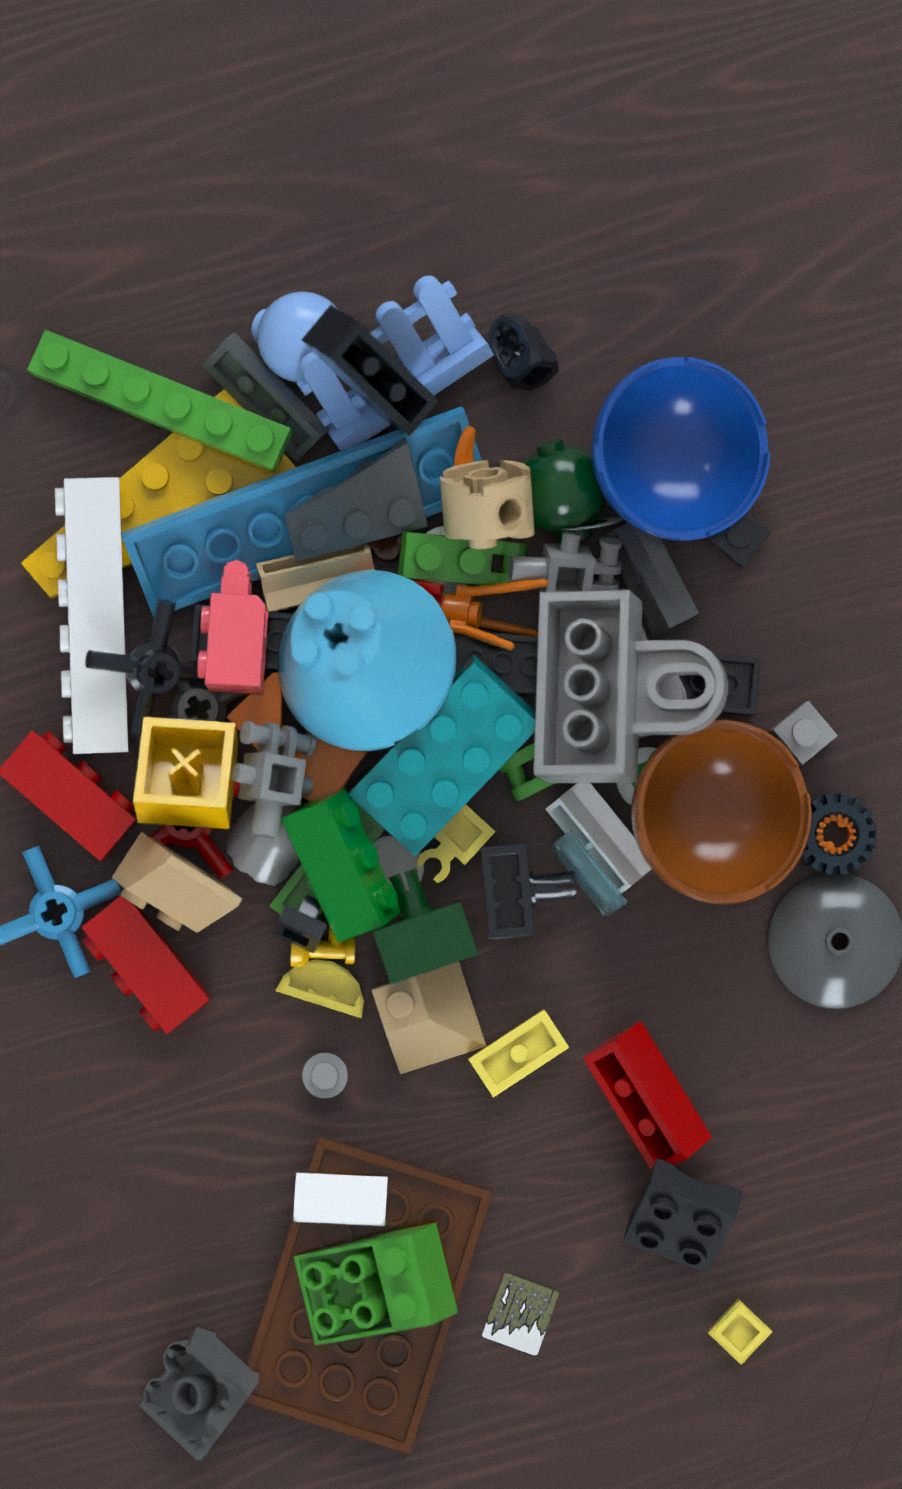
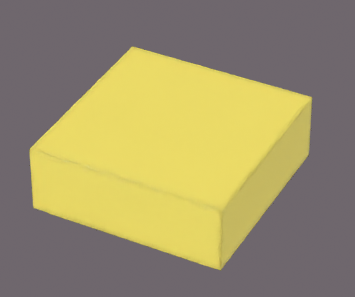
M737 1299L707 1332L742 1365L772 1333V1330L743 1302Z

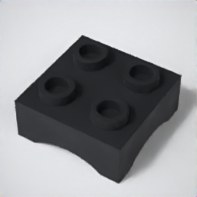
M657 1158L643 1192L630 1214L623 1242L708 1274L737 1217L743 1191L729 1185L717 1186L699 1182L683 1174L673 1164Z

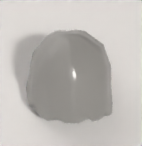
M254 802L230 828L227 839V854L233 859V864L239 871L249 874L259 883L275 886L285 880L292 871L295 872L301 865V862L282 820H280L278 838L251 835ZM282 806L281 818L297 806Z

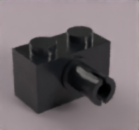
M526 844L480 848L489 939L535 935L532 907H536V902L577 899L576 887L556 888L558 884L575 883L574 870L533 875V871H529Z

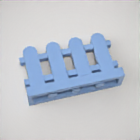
M424 276L414 286V295L418 301L405 310L394 301L383 303L377 309L375 315L380 327L372 331L371 334L381 344L389 341L398 356L397 360L433 395H436L494 356L488 343L474 328L475 324L467 313L461 317L459 316L450 298L457 294L453 285L449 281L441 285L434 276ZM426 315L436 334L422 342L412 324ZM314 352L302 358L299 370L304 378L296 383L305 396L313 391L323 407L316 415L324 427L327 426L329 428L327 434L340 451L366 442L391 425L381 418L353 390L346 393L336 376L337 374Z

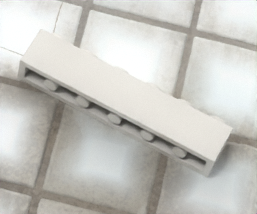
M119 477L64 478V488H55L56 516L65 515L66 534H57V561H67V579L58 580L59 607H68L69 625H60L61 652H70V670L61 671L62 698H71L72 716H63L64 743H73V754L128 752L126 673L88 669L85 665L86 654L89 650L125 655Z

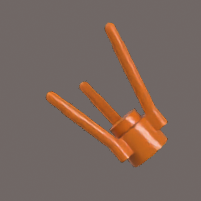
M535 579L481 586L458 584L456 594L445 593L441 609L454 634L466 635L493 646L512 650L514 648L513 642L478 628L538 637V631L515 624L482 618L483 604L482 602L475 601L474 596L544 588L548 585V581L546 579Z

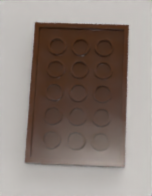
M319 1136L308 1173L388 1177L385 1226L294 1222L292 1220L247 1362V1366L250 1369L260 1372L259 1383L245 1402L410 1455L454 1315L434 1325L315 1346L293 1256L396 1230L436 1223L457 1306L493 1191Z

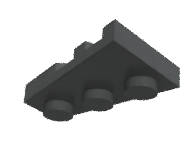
M405 437L391 446L392 449L372 462L368 460L357 467L356 472L335 486L329 485L284 514L296 562L402 534V531L410 532L428 527Z

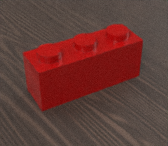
M32 730L0 767V775L99 861H105L138 823L137 817L132 814L135 810L134 803L117 789L112 795L97 784L102 779V776L83 760L77 766L63 754L68 747L50 731L47 730L42 736Z
M118 897L81 927L87 934L82 939L87 949L98 961L103 957L108 960L116 970L110 975L112 980L126 996H129L132 992L136 995L144 1006L139 1010L140 1015L155 1032L162 1028L166 1034L170 1033L212 999L142 909L124 897Z
M642 1021L609 1037L583 1057L589 1070L651 1170L657 1158L676 1165L688 1159L712 1138Z

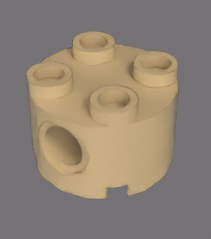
M488 460L475 461L448 468L443 472V477L440 476L446 538L469 540L471 548L487 549L496 546L497 539L500 538L521 539L535 534L530 467L524 463L500 460V468H489Z

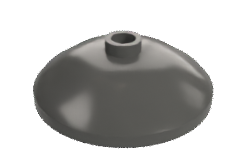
M820 874L800 882L780 900L769 924L768 952L777 976L797 997L819 1007L834 1009L853 1007L878 995L896 974L902 959V923L891 900L871 882L851 874ZM839 932L847 937V945L842 950L834 949L831 944L833 935Z

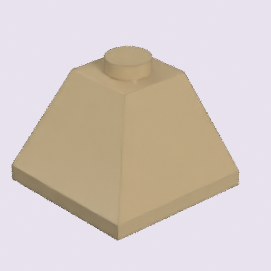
M459 961L394 984L389 982L372 988L377 1009L400 1074L486 1047Z

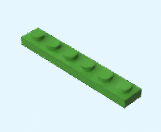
M48 330L44 331L27 369L35 377L273 473L276 472L293 434L290 427Z

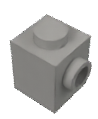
M809 700L802 703L768 731L790 751L799 766L803 765L838 736Z

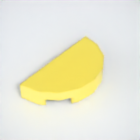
M314 959L308 961L303 967H294L283 976L275 990L362 1018L364 998L360 985L348 969L334 961Z

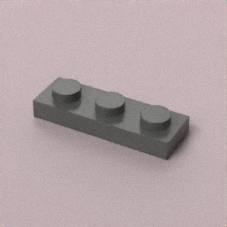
M235 332L228 336L202 364L213 378L245 410L291 428L293 434L285 451L296 463L329 431V428L327 426L324 427L319 418Z

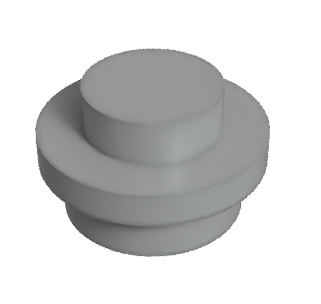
M319 1053L312 1056L306 1062L302 1072L304 1086L312 1095L319 1098H331L338 1095L344 1089L348 1079V1072L345 1063L338 1056L332 1053Z

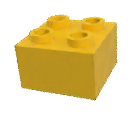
M143 717L133 799L138 823L230 829L235 783L232 780L231 773L233 766L237 763L239 746L235 723Z

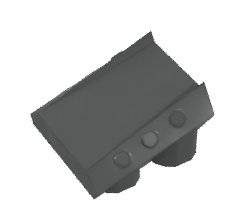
M199 1327L194 1329L188 1339L176 1341L168 1345L163 1354L165 1370L159 1377L149 1380L143 1391L144 1398L139 1406L194 1459L202 1460L258 1385L260 1372L250 1369L216 1337L217 1333Z

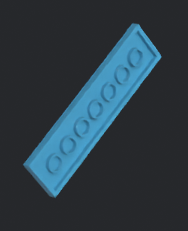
M461 406L423 420L410 436L399 429L121 532L126 550L153 617L158 599L175 602V610L210 598L211 593H221V578L224 576L222 571H224L223 566L227 565L226 562L229 563L237 559L244 564L246 563L253 582L259 580L256 563L294 555L284 514L329 485L335 486L356 472L357 467L368 460L372 462L392 449L391 446L404 437L408 443L425 516L428 517L442 512L440 476L443 477V472L453 467L459 438L464 429L470 426L463 407ZM474 439V462L482 461L477 444Z

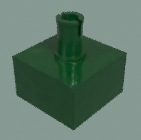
M416 868L404 872L410 888L409 891L405 889L401 874L388 878L397 893L402 916L399 917L400 922L373 931L391 984L478 955L461 902L458 901L435 910L433 906L428 907Z

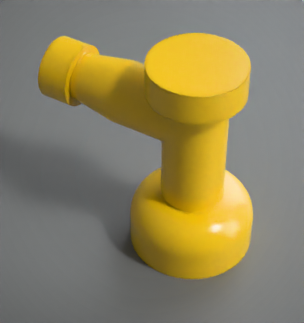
M329 925L328 941L320 940L314 954L291 943V967H303L308 963L309 958L345 959V964H354L355 937L337 942Z

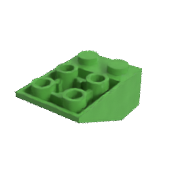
M436 1223L396 1230L293 1256L315 1346L434 1325L458 1313Z

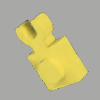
M465 804L434 836L441 844L436 849H428L421 853L416 864L421 867L429 858L439 859L442 869L433 879L439 883L448 876L450 861L454 857L466 865L495 831Z

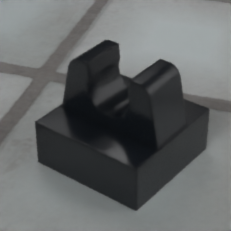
M306 894L299 911L286 905L273 934L314 954L327 927V924L316 920L321 908L318 899Z

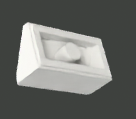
M296 1172L293 1221L385 1226L388 1177Z

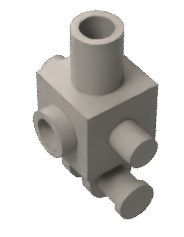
M565 531L562 534L561 544L543 542L541 557L511 555L508 565L509 582L546 579L548 585L544 588H539L541 592L618 590L619 581L614 579V575L621 573L622 563L618 561L619 549L622 548V541L612 537L600 538V558L593 557L587 545H579L581 537L579 533Z
M245 721L240 730V741L244 744H258L257 753H245L244 763H236L233 766L231 777L233 781L241 783L238 799L255 802L251 835L278 838L282 806H300L301 795H309L312 791V778L304 776L306 760L295 758V751L301 752L304 756H311L316 748V736L311 733L299 734L291 726H283L280 729L276 723L267 722L264 726L255 725L252 721Z

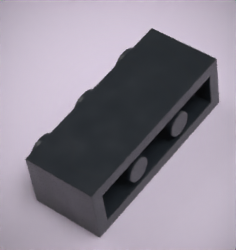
M331 304L301 339L381 418L409 436L439 401L359 321Z

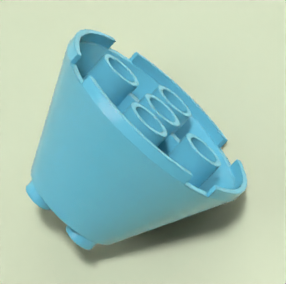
M378 570L348 573L328 581L312 592L300 604L286 626L278 656L279 683L283 697L293 716L307 731L330 745L353 751H371L396 745V741L406 737L416 729L421 730L426 726L443 705L451 688L456 667L454 634L439 603L414 581L392 572Z

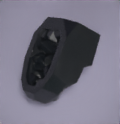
M513 313L502 314L491 325L488 334L489 347L494 354L493 358L501 375L511 387L530 391L545 385L559 372L556 353L548 347L539 329L532 326L522 315Z

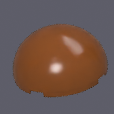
M714 720L709 726L698 732L671 735L648 758L634 787L631 809L632 826L637 845L645 861L665 884L682 895L698 901L714 904H733L750 900L771 890L793 870L805 849L809 837L812 817L810 793H807L803 776L798 768V762L790 751L771 734L758 727L738 721Z

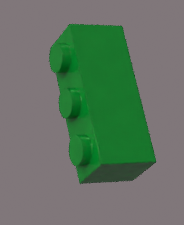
M345 788L300 804V806H297L281 818L337 942L383 927L401 912L398 906L397 893L393 886L387 882L379 864L377 849L368 840L360 822L358 807L350 800Z

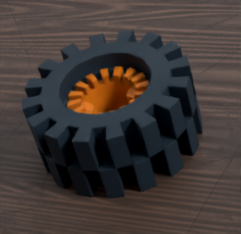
M842 793L821 795L811 801V827L805 849L801 855L802 861L806 865H809L819 873L843 875L858 870L865 861L871 858L873 847L877 845L878 839L875 836L878 829L877 824L873 822L871 817L873 814L862 805L863 802ZM831 821H835L837 827H845L847 830L846 841L843 845L836 848L832 841H824L822 835L823 828Z

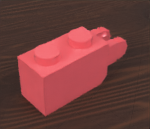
M236 559L229 563L226 562L227 565L223 566L224 571L222 573L224 576L221 578V593H211L210 606H202L201 633H208L207 651H199L198 678H205V685L209 692L263 694L269 613L263 601L257 595H251L252 585L250 582H252V576L249 573V567L247 568L246 563L244 564Z

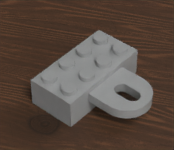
M630 590L540 592L534 775L547 783L637 782L639 735L691 734L706 728L719 716L728 695V680L723 665L707 648L692 641H641L642 601ZM679 675H700L704 677L706 682L704 693L696 699L667 700L662 697L660 687L667 677Z

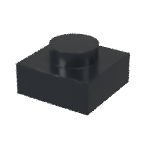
M747 512L727 529L710 536L707 541L742 568L771 531Z

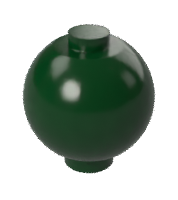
M562 439L551 440L537 445L538 453L530 456L524 463L530 467L534 525L542 530L554 532L558 544H561L562 534L565 531L579 533L581 535L580 540L593 534L591 528L562 530L589 524L593 518L599 515L604 506L606 498L596 480L591 454L579 446L564 445Z

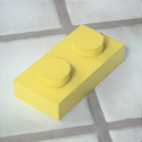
M543 1009L468 1058V1060L494 1098L567 1050L569 1046L545 1009Z

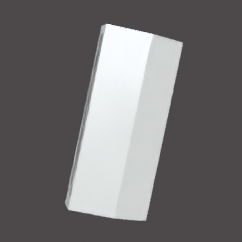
M591 783L575 784L546 808V811L616 897L651 870L642 856L635 837Z

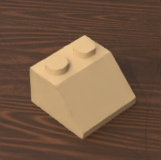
M143 832L140 833L112 876L115 881L124 887L120 894L122 897L141 909H144L147 903L160 910L156 917L177 931L184 924L198 933L238 907L242 901L240 896L213 875Z

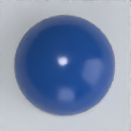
M670 357L647 363L628 374L617 383L604 400L596 417L592 432L591 458L594 474L599 488L611 507L635 528L652 536L668 540L683 541L706 538L727 529L748 512L760 495L768 475L771 455L768 449V437L765 427L767 422L753 394L728 370L709 361L697 358Z

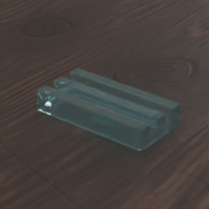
M571 830L550 845V849L567 871L574 870L575 881L603 916L614 913L627 903L626 899Z

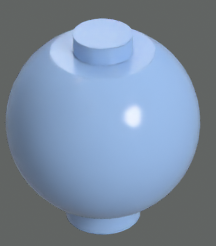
M293 292L278 298L267 309H262L257 313L252 323V337L258 343L259 352L264 362L275 374L292 382H298L304 378L299 370V364L304 356L313 353V351L301 339L330 304L336 307L331 301L316 293Z

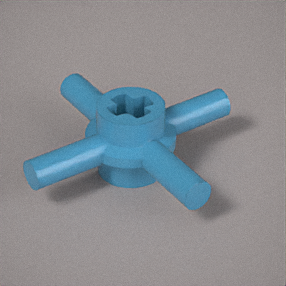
M39 846L22 852L38 893L31 901L29 914L0 926V945L37 931L46 938L58 939L74 979L91 972L75 932L83 922L84 910L120 896L122 892L120 884L111 879L77 894L69 887L55 885ZM56 899L57 905L65 904L68 911L62 915L63 923L60 925L57 924L56 919L49 921L46 916V912L52 909L50 902Z

